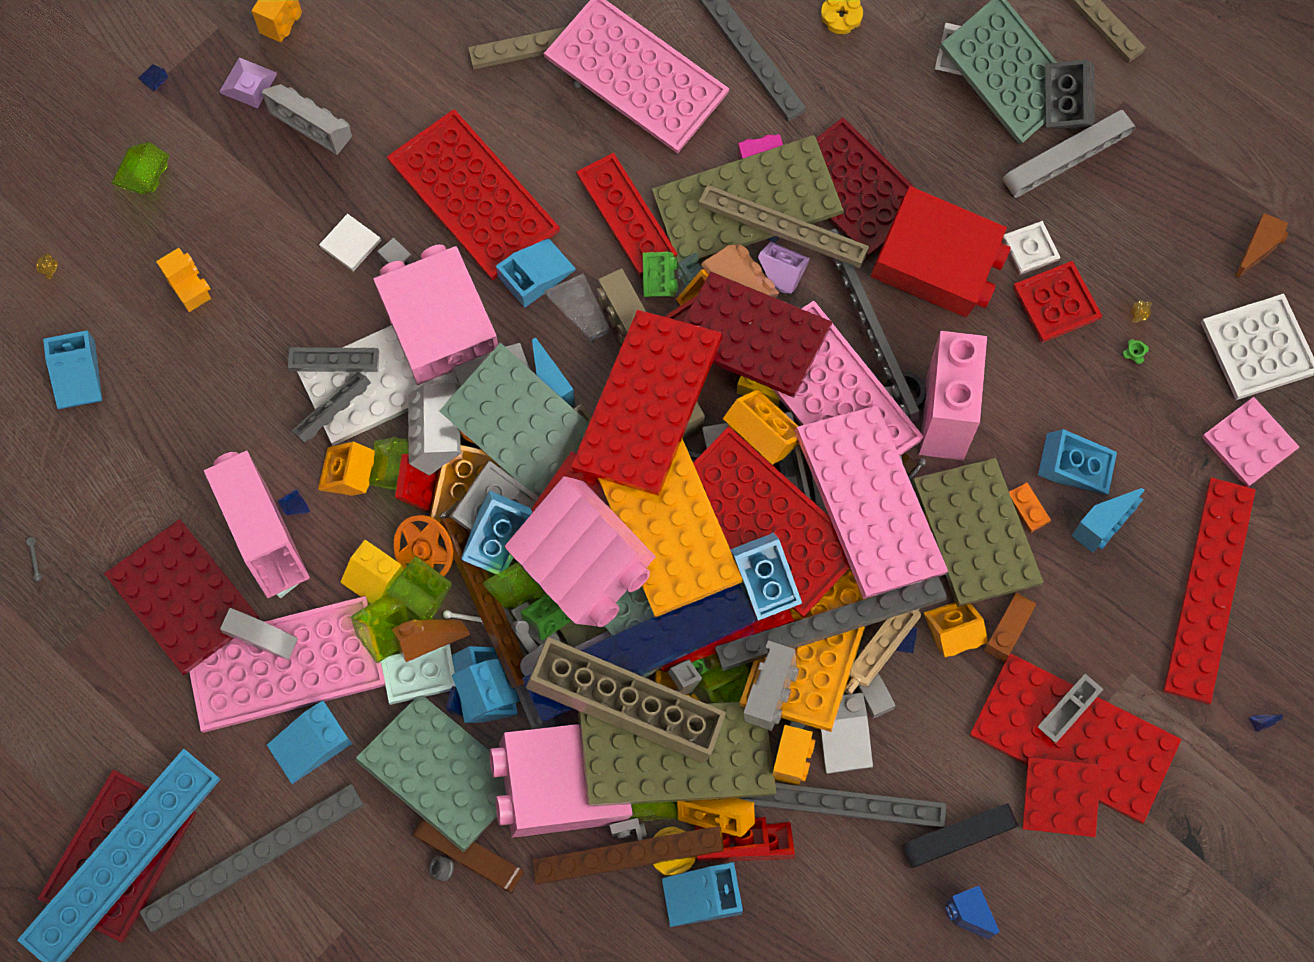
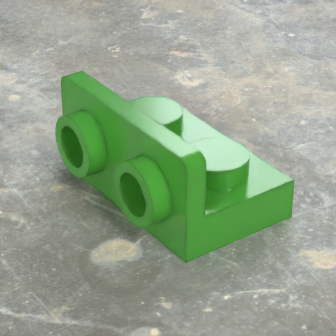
M643 253L644 297H675L678 283L677 279H674V270L677 269V259L674 257V253Z
M548 594L521 611L522 619L537 629L538 637L541 640L546 639L572 621Z

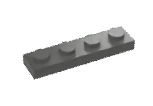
M289 347V371L378 372V348Z
M357 372L291 432L304 443L311 440L322 426L328 425L339 411L346 409L350 405V401L367 390V386L371 384L370 380L365 375Z

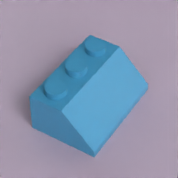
M469 646L452 655L455 673L474 664L499 659L494 647ZM460 698L465 723H484L518 714L515 703L469 720Z

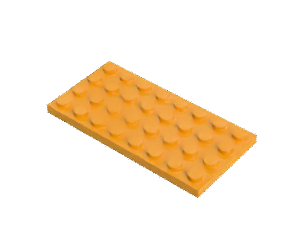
M683 439L680 442L659 496L598 478L611 510L656 556L647 567L650 571V576L642 585L655 617L743 582Z
M850 567L804 618L792 608L789 609L795 622L868 598L863 599ZM865 626L794 648L799 673L796 681H791L789 689H791L790 697L787 703L783 702L780 709L783 711L781 718L832 732ZM766 658L753 662L740 700V706L746 707L752 686L756 684L761 672L758 669L760 663H764Z

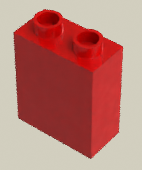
M909 186L899 205L870 277L967 318L975 305L985 309L993 295L996 284L986 279L991 267L1000 271L1009 255L1011 246L1001 243L1007 227Z

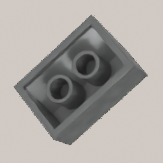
M1084 59L1045 64L1046 128L1076 130L1093 126L1095 124L1094 63Z

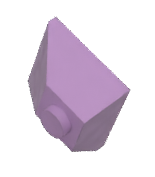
M239 58L220 89V93L258 108L264 98L262 91L271 86L277 73Z
M770 242L758 256L768 279L782 293H792L795 290L810 260L809 257L773 242Z

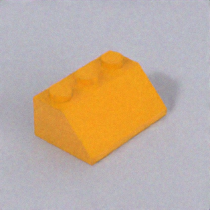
M758 389L736 399L723 418L733 431L739 433L751 447H754L772 465L785 458L799 444L794 431L798 425Z

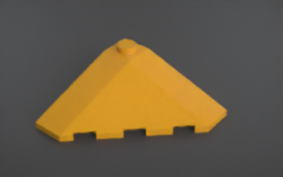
M460 445L461 453L437 470L429 517L440 522L441 518L439 515L466 494L488 461L500 467L483 450Z

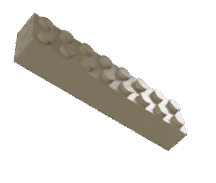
M621 268L598 279L599 288H597V293L599 297L597 300L602 310H607L609 314L607 316L612 328H617L619 332L617 334L618 339L623 344L636 311L646 312ZM697 402L682 437L683 441L702 433L705 415Z
M547 637L526 686L528 690L702 763L712 754L726 712L550 637Z

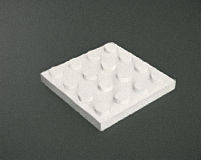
M1284 294L1204 318L1201 321L1202 327L1236 400L1314 376V356Z

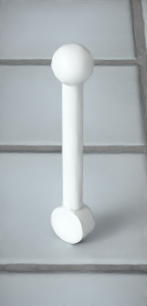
M450 610L443 612V617L446 619L452 617L482 622L480 617L456 614Z

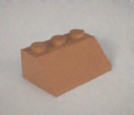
M741 244L729 245L701 264L708 274L714 272L774 298L779 294L775 284L765 276L761 266L753 261L749 251Z

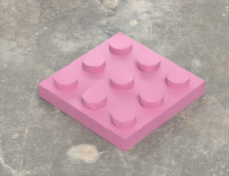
M1255 397L1251 398L1202 436L1203 440L1246 487L1251 486L1299 448L1297 443Z

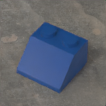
M980 886L954 895L946 902L945 912L950 921L953 920L956 926L986 939L992 938L1000 932Z

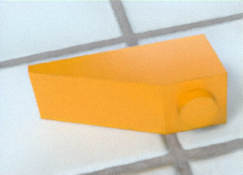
M739 798L677 801L678 821L705 828L720 826L722 832L742 837L755 824L754 802Z

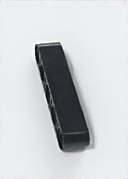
M1009 803L911 840L901 846L910 868H915L1012 830L1019 825Z

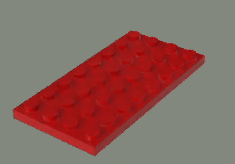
M455 109L387 156V160L492 281L498 277L496 266L515 252L548 238L550 239L560 232V227Z
M637 310L571 466L572 470L659 496L723 338L722 332Z
M728 426L693 462L730 550L772 533L778 537L802 604L794 606L792 609L804 618L850 569V565L830 516Z
M1010 653L969 736L1025 765L1028 764V757L1101 765L1099 803L1143 824L1182 739L1096 697L1055 743L1038 726L1074 685Z

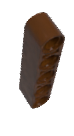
M421 818L412 833V836L509 893H513L524 874V871L475 842L463 853L423 818Z

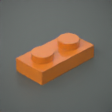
M1028 483L1009 492L1018 515L1030 533L1050 523V517Z

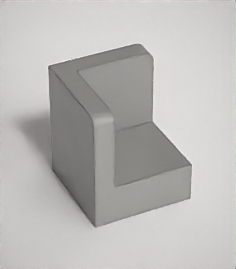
M392 238L377 251L380 261L384 265L394 261L406 262L408 265L413 263L411 254L395 238Z
M690 660L672 667L668 672L678 687L676 691L684 695L693 692L702 679Z

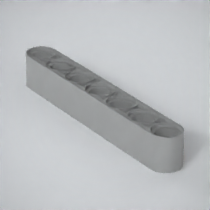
M1120 110L1011 170L1002 178V181L1015 198L1127 137L1135 130L1136 126L1124 110Z

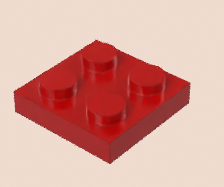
M402 454L395 498L423 512L431 511L437 471L428 475L409 464V454Z

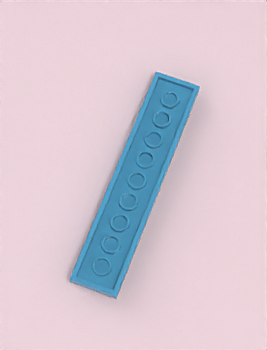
M183 749L17 941L42 962H65L221 779Z

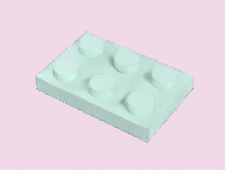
M450 644L408 662H405L401 654L380 658L390 705L413 700L416 697H426L457 689L451 676L455 674Z

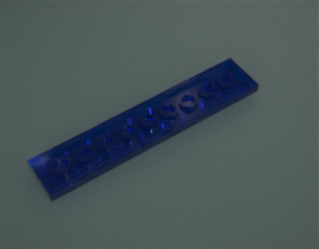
M737 584L658 617L654 616L581 651L643 676L752 625L758 619L740 584ZM531 674L522 678L525 686H527ZM528 690L542 722L572 709L569 706Z

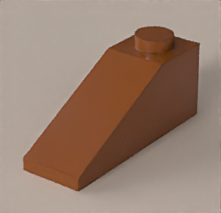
M1263 213L1256 225L1235 276H1242L1272 253L1279 243L1284 244L1289 233L1285 231L1288 225L1287 222Z
M1016 592L984 652L1005 662L1037 603Z
M461 619L411 620L392 628L398 651L405 662L470 635L469 630Z

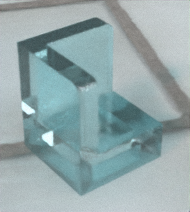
M697 253L678 263V275L686 286L703 269L698 263L699 256Z

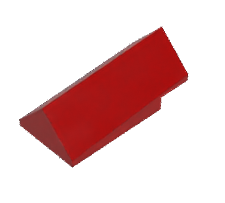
M766 817L755 818V824L742 837L722 832L724 852L697 856L699 863L795 859L791 822L767 824ZM695 825V830L705 829V827Z

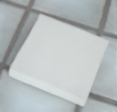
M347 214L319 245L321 249L354 272L381 242V238Z
M1043 221L1004 234L1002 240L1004 244L1011 246L1009 254L1019 275L1060 260V256Z

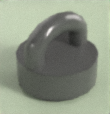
M440 855L435 856L429 866L430 877L439 881H447L454 871L452 859Z

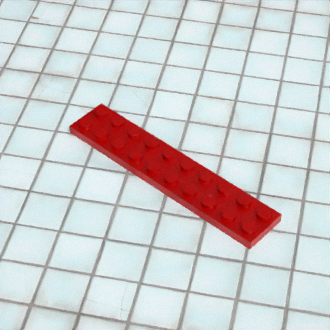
M1212 477L1208 482L1163 688L1165 693L1208 705L1212 701L1256 489Z

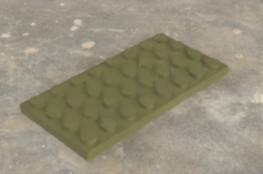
M815 135L652 189L668 238L678 254L676 259L679 268L708 259L729 245L741 244L742 246H747L775 236L699 207V200L707 185L809 224L843 214L841 202Z
M740 702L708 704L726 712L712 754L702 763L578 711L587 805L591 807L774 796L777 792L775 778L772 775L773 763L768 729L745 722V707L740 706Z

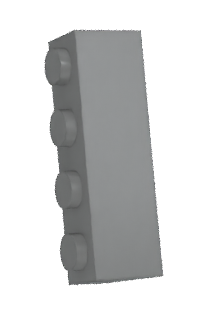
M280 84L262 91L271 115L334 154L338 155L352 137L350 125L344 119L335 118L329 110L319 108L307 97L304 99L293 88H286Z
M456 383L423 384L408 395L409 464L428 475H431L461 453L460 430L439 412V409L459 388V385Z

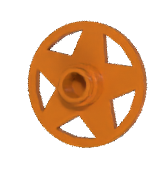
M425 515L407 518L397 528L394 536V553L397 562L402 565L404 573L411 579L421 583H433L442 579L450 570L453 561V546L446 529L437 520ZM423 521L429 524L421 531L412 522ZM403 532L408 545L400 550V539ZM439 533L445 541L446 550L438 543ZM406 563H415L419 575L414 573ZM434 564H445L441 572L433 577Z

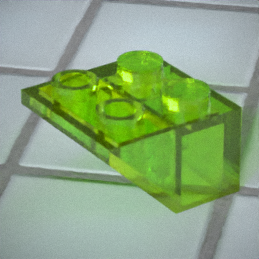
M415 556L386 592L392 601L417 620H430L441 607L452 583Z

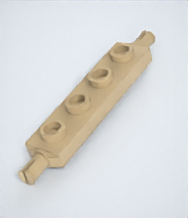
M918 609L885 621L853 663L849 676L851 680L845 688L846 693L848 692V694L852 695L858 685L869 686L921 617Z

